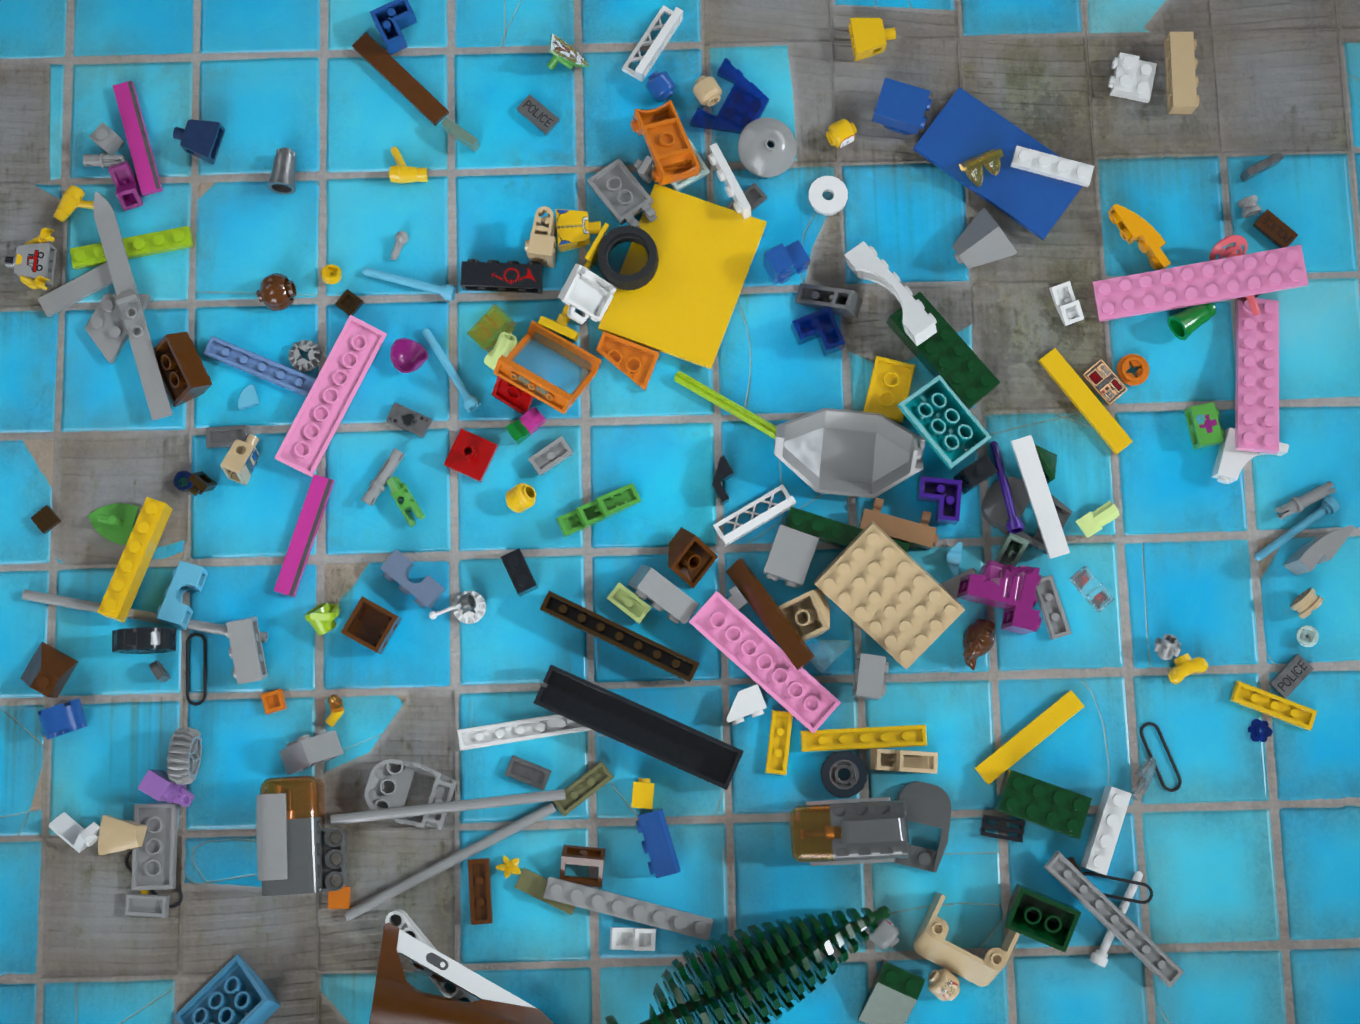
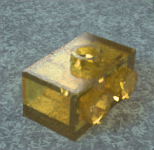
M494 304L467 334L483 350L490 352L494 349L502 332L509 334L513 332L516 322L500 306Z

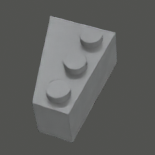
M641 565L627 584L636 590L635 593L644 600L647 598L651 601V606L659 612L663 610L669 614L667 618L675 624H678V622L686 624L700 605L652 567Z

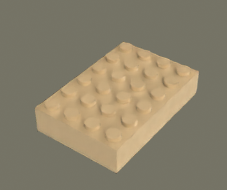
M873 521L855 537L814 582L825 595L906 670L965 611L964 606Z

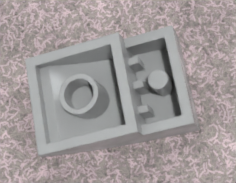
M1353 525L1346 526L1311 540L1298 549L1283 566L1296 576L1312 571L1317 564L1329 561L1334 557L1355 527Z

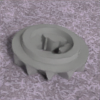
M301 340L293 344V347L289 350L288 359L296 370L307 372L318 366L321 360V351L317 344L311 340ZM300 350L304 351L305 353L309 351L307 355L310 361H308L305 358L300 359Z

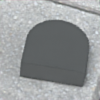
M158 660L149 665L157 680L166 682L171 679L165 667Z

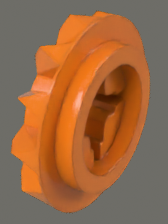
M1137 354L1124 356L1119 360L1116 367L1117 377L1122 380V383L1130 386L1142 384L1149 376L1147 361ZM1130 366L1132 368L1139 367V369L1135 372V375H1133V373H1126L1127 370L1130 369Z

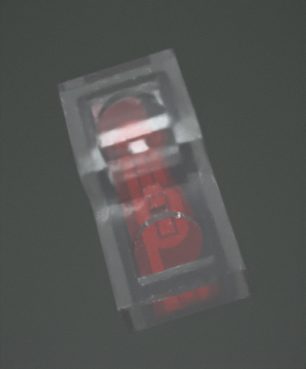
M1083 566L1069 578L1080 594L1097 612L1103 610L1114 600L1104 584L1099 583L1087 566Z
M1147 757L1134 772L1140 780L1129 792L1132 794L1131 798L1133 800H1140L1152 781L1156 767V759L1154 757Z

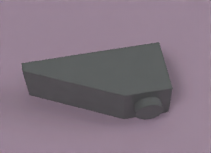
M800 283L795 299L797 304L850 318L858 317L863 301L854 290Z

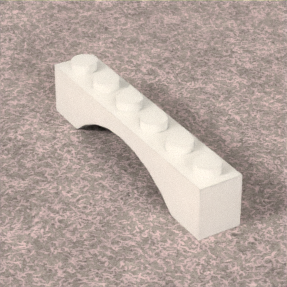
M863 241L844 254L847 266L858 278L882 285L897 298L903 310L902 323L904 331L916 346L937 332L935 317L931 313L927 314L925 312L922 302L912 297L913 294L909 287L903 286L900 283L901 280L895 272H890L884 259L880 260L877 257L878 254L872 246H868Z

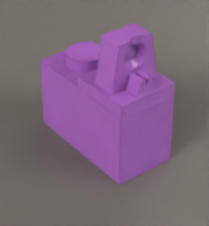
M148 770L137 788L157 801L177 803L184 807H189L195 798V795L185 788L186 785L171 782L167 772L163 770Z

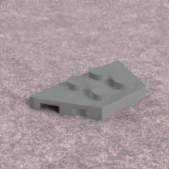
M104 294L85 330L107 361L114 364L129 337L121 309L116 302L117 295ZM138 294L144 311L152 297L148 294Z

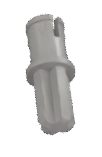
M101 152L100 154H84L82 160L85 167L99 166L106 168L107 166L124 162V156L106 155L105 152Z

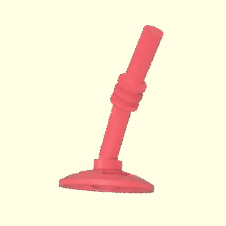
M1231 235L1223 238L1212 248L1209 254V261L1216 260L1217 254H1219L1218 259H1223V256L1228 258L1245 255L1248 249L1246 239L1240 235ZM1235 242L1234 246L1223 248L1227 244ZM1255 295L1247 296L1246 298L1253 316L1260 314L1261 311Z

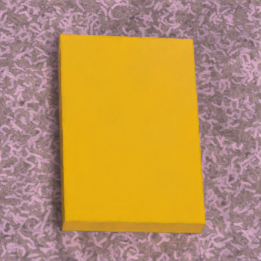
M876 356L863 412L881 413L894 422L902 424L904 414L897 405L909 396L916 365Z

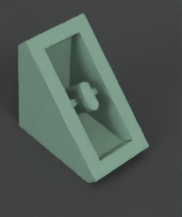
M1013 533L1004 536L994 561L1002 565L1016 566L1029 541Z

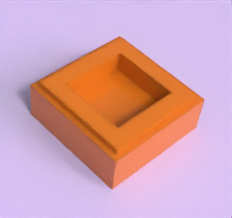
M282 689L260 694L266 715L287 709Z
M345 886L337 891H328V909L350 908L351 886Z

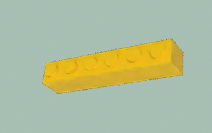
M146 497L97 613L125 623L173 510L168 504Z

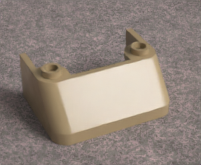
M936 892L913 941L914 951L918 955L978 986L985 987L989 985L1005 967L1020 934L1009 929L1001 948L994 947L989 949L984 958L981 959L945 940L949 927L947 922L938 917L937 914L946 896Z

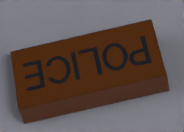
M1268 209L1253 225L1279 248L1288 247L1298 236L1295 231Z

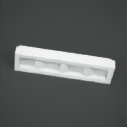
M663 5L622 67V71L642 82L682 22L683 10L676 7L672 11ZM666 13L670 17L665 24H662L661 17ZM661 29L656 39L652 40L650 35L652 31ZM650 45L646 54L641 56L640 49ZM640 61L635 71L629 68L632 62Z
M782 484L714 524L713 527L726 547L789 510L790 507H794L797 502L793 496L789 495ZM782 491L786 500L779 504L773 503L774 494ZM764 503L769 505L768 510L764 513H755L757 504ZM742 513L751 515L750 521L745 524L737 523L738 517ZM725 523L734 525L733 531L725 536L719 528Z

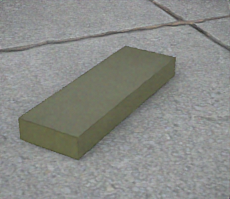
M600 761L565 789L566 800L553 801V803L565 817L612 780L614 776L605 764Z
M523 868L514 888L570 915L573 914L576 906L543 898L548 882L547 878L527 868Z

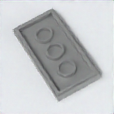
M134 804L133 821L148 827L142 847L132 849L131 890L176 889L178 804Z

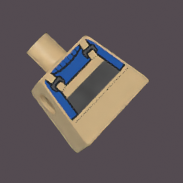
M248 434L244 442L238 439L234 441L220 465L228 479L245 486L247 485L260 456L256 449L259 441L258 437Z

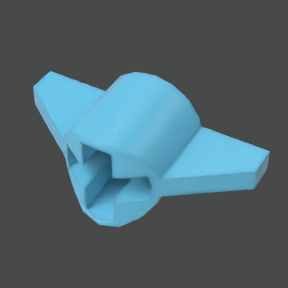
M958 542L945 555V561L953 575H958L963 545L961 542Z

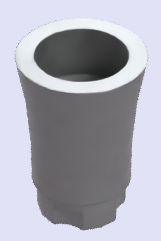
M283 147L276 150L271 176L267 185L269 190L279 194L295 193V151Z

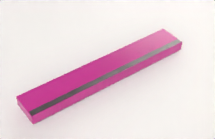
M132 80L113 85L141 194L147 196L161 192L163 189L135 85Z
M313 475L274 588L275 592L292 597L296 596L335 482L334 480Z

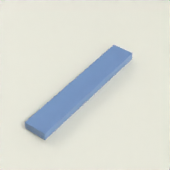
M211 336L203 353L205 356L304 397H307L316 378L214 336Z

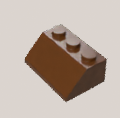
M188 332L167 334L154 348L166 392L174 407L204 394L212 385L210 376L207 374Z

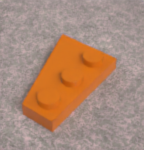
M604 331L596 348L599 354L646 391L659 358V352Z

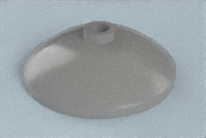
M768 117L756 119L750 122L739 136V158L744 167L756 176L764 178L779 176L792 165L795 159L796 141L788 126L777 119ZM767 142H772L773 148H769Z

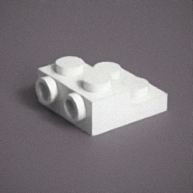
M1120 52L1118 57H1114L1111 69H1114L1113 76H1110L1108 87L1111 88L1109 95L1148 103L1151 98L1157 64L1139 60L1140 56Z

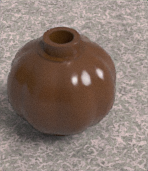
M279 273L266 276L261 282L260 290H257L258 300L264 302L269 309L274 311L288 308L294 301L293 297L297 295L294 282L292 280L289 281L287 276Z

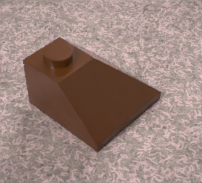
M681 527L669 542L668 567L694 589L718 556L696 535Z
M41 642L20 679L39 693L47 697L58 698L79 661Z

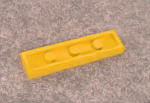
M1241 681L1235 682L1230 697L1232 702L1311 731L1317 711Z

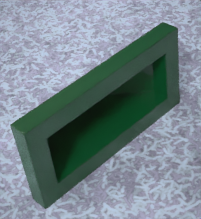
M1035 445L1048 484L1055 479L1057 455Z

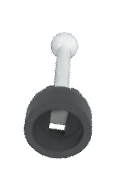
M471 593L465 594L459 598L458 604L437 612L431 611L429 617L436 619L438 615L457 608L463 611L475 609V598Z

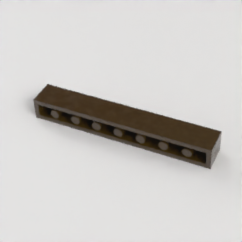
M548 591L540 607L542 612L688 683H691L700 664L551 591Z

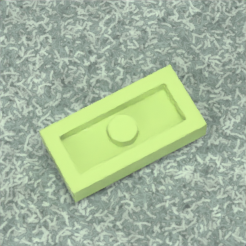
M620 582L607 597V600L638 624L641 623L652 609L651 606Z

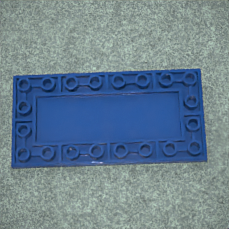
M960 87L913 148L916 153L1042 241L1083 187L1010 167L1016 146L1055 156L1058 155Z

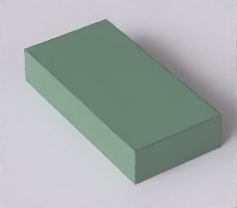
M447 117L441 122L445 132L472 151L476 152L480 145L477 138Z

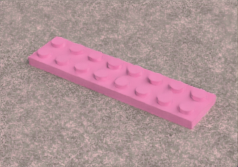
M1256 298L1261 313L1253 316L1248 301L1236 299L1235 450L1277 454L1279 452V300Z
M352 315L349 316L274 459L310 477L313 476L387 333Z
M715 591L689 620L690 624L813 734L840 705L841 702L803 668L797 670L785 652L718 591Z

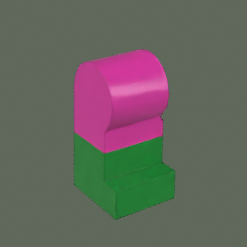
M534 407L505 428L519 445L536 432L546 422V418L537 407Z

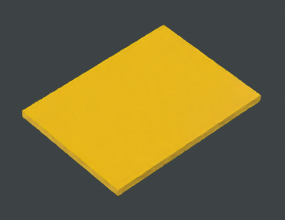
M654 184L650 194L654 203L650 206L656 212L657 219L650 223L643 213L639 227L647 232L656 244L659 258L657 271L652 280L642 288L636 290L617 288L600 321L598 330L712 369L767 222L752 216L744 219L741 213L738 214L734 210ZM635 242L631 243L619 274L631 275L639 272L646 265L648 254L642 245Z

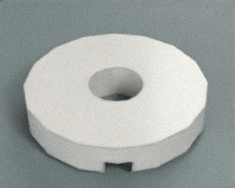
M833 176L817 178L811 184L808 192V201L813 210L824 216L837 214V212L845 207L848 199V190L845 184L839 178ZM824 192H831L833 198L826 200L822 194Z

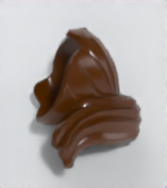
M978 619L964 633L963 647L965 650L963 657L967 666L972 670L975 669L978 657L985 655L994 645V633L996 630L995 623L992 621Z

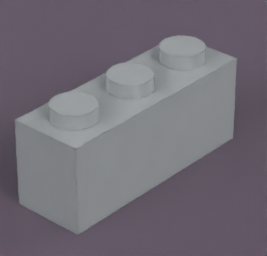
M257 616L226 622L225 635L230 641L229 655L234 662L233 676L237 679V683L243 684L267 678L268 673Z

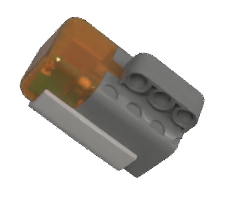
M293 776L264 780L260 787V795H256L258 881H262V896L307 894L343 889L348 883L347 834L340 827L325 828V788L322 779L317 776ZM334 831L339 832L341 836L338 843H334L331 840V834ZM334 853H338L341 856V862L338 865L333 864L331 861V856ZM335 874L339 875L342 880L338 887L332 883V877Z
M891 797L810 801L806 802L807 805L794 807L790 812L791 851L793 858L798 862L811 863V866L895 862L896 858L910 857L906 800L891 801Z

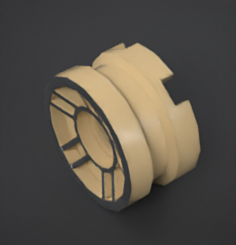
M1312 587L1302 592L1290 604V608L1293 611L1296 610L1301 619L1312 614L1311 612L1314 609L1316 610L1324 601L1321 596L1315 594L1316 591Z

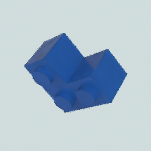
M394 0L370 11L373 22L390 55L408 47L401 30L417 23L408 0Z
M799 240L786 247L781 243L764 253L763 267L774 285L779 282L780 284L787 282L791 279L790 276L795 273L801 274L805 272L810 264V258Z

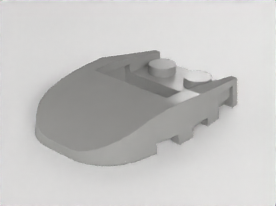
M386 759L376 764L372 769L365 789V800L372 810L404 807L414 774L417 772L435 778L427 804L451 802L457 781L416 762ZM447 813L424 815L423 819L413 816L392 820L400 824L423 828L426 826L442 830Z

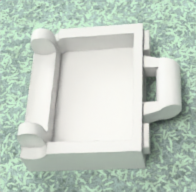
M575 264L558 298L566 305H569L567 316L575 322L583 324L588 317L594 322H600L614 297L613 294L616 292L617 287L594 274L586 267ZM575 309L583 313L582 316L574 312Z

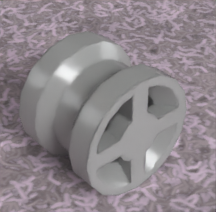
M1257 195L1248 196L1237 202L1238 207L1242 209V218L1254 216L1262 211L1261 206L1257 204Z

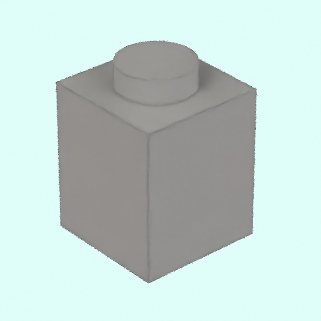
M103 122L89 136L108 155H115L125 144Z

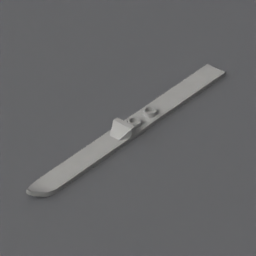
M95 192L93 204L94 219L117 295L116 302L121 309L151 418L155 421L173 415L115 212L111 204L100 193Z

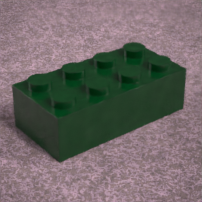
M1006 770L994 810L1066 836L1080 839L1092 798L1013 770Z

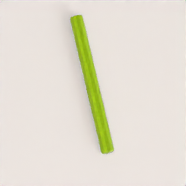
M681 371L676 373L674 377L675 382L775 439V425Z

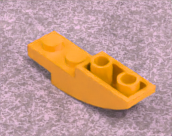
M1118 204L1110 208L1108 211L1109 219L1113 224H1116L1120 230L1121 237L1129 245L1137 241L1139 250L1146 254L1149 264L1154 270L1166 269L1171 263L1161 250L1166 244L1161 235L1135 212Z

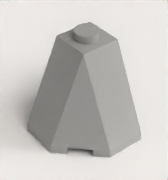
M985 208L977 214L952 245L956 251L953 256L960 265L964 263L968 269L1018 253Z

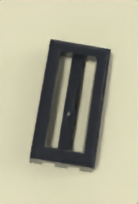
M982 814L980 835L1023 843L1022 837L1025 821ZM986 820L1018 824L1019 829L987 824ZM985 828L1018 833V836L1012 837L985 832Z

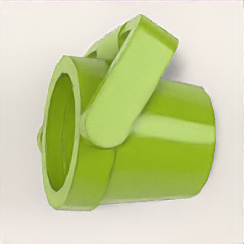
M324 602L306 612L304 617L317 634L321 636L337 626L335 618L338 617L341 609L339 604Z

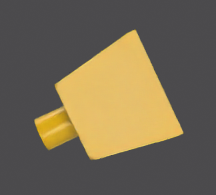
M850 18L848 29L855 61L883 53L886 49L887 41L896 39L895 27L884 29L881 18Z

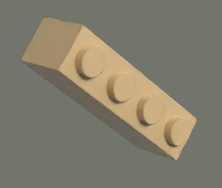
M1169 32L1164 40L1168 114H1192L1199 106L1200 99L1196 92L1199 79L1195 72L1198 60L1195 58L1194 52L1197 41L1194 39L1193 32Z

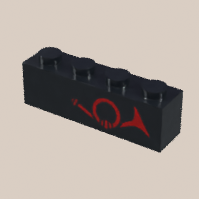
M468 259L467 261H462L460 285L462 290L543 294L544 269L543 265H539L538 262L519 264L518 261L499 263L497 260L479 262L476 259Z

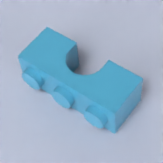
M180 561L178 566L174 568L172 582L166 587L164 593V602L157 609V619L162 624L182 630L187 629L193 610L188 605L181 604V597L190 590L202 591L208 576V572L204 567Z

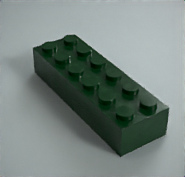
M918 292L913 298L915 300L919 299L925 307V312L927 314L931 313L937 321L935 324L937 332L916 346L904 331L902 307L890 315L886 323L933 377L936 378L940 375L970 410L1000 384V381L925 296Z

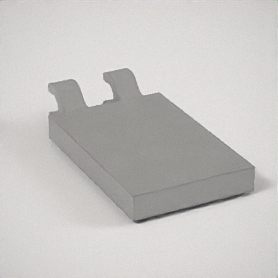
M619 158L587 180L588 185L620 225L627 223L630 226L640 228V224L634 216L642 211L650 223L657 219L656 212L650 206L654 203L653 199Z

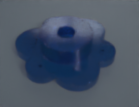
M1260 719L1252 720V726L1248 727V732L1251 733L1250 738L1254 742L1259 740L1266 742L1267 737H1270L1273 733L1272 729L1268 727V722L1261 721Z

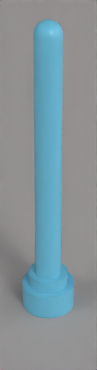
M370 268L362 270L365 276L437 293L444 297V300L453 301L456 295L457 287L455 285L438 286Z
M423 329V335L464 398L463 406L466 411H474L481 405V402L477 396L469 393L430 329Z
M1328 496L1322 501L1319 509L1256 553L1255 559L1257 561L1264 559L1323 515L1335 513L1340 509L1339 503L1332 496Z

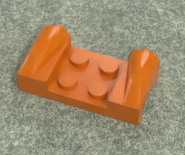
M672 100L651 110L635 109L631 128L639 136L643 135L654 160L655 166L654 171H652L654 182H658L662 186L697 176L700 165Z

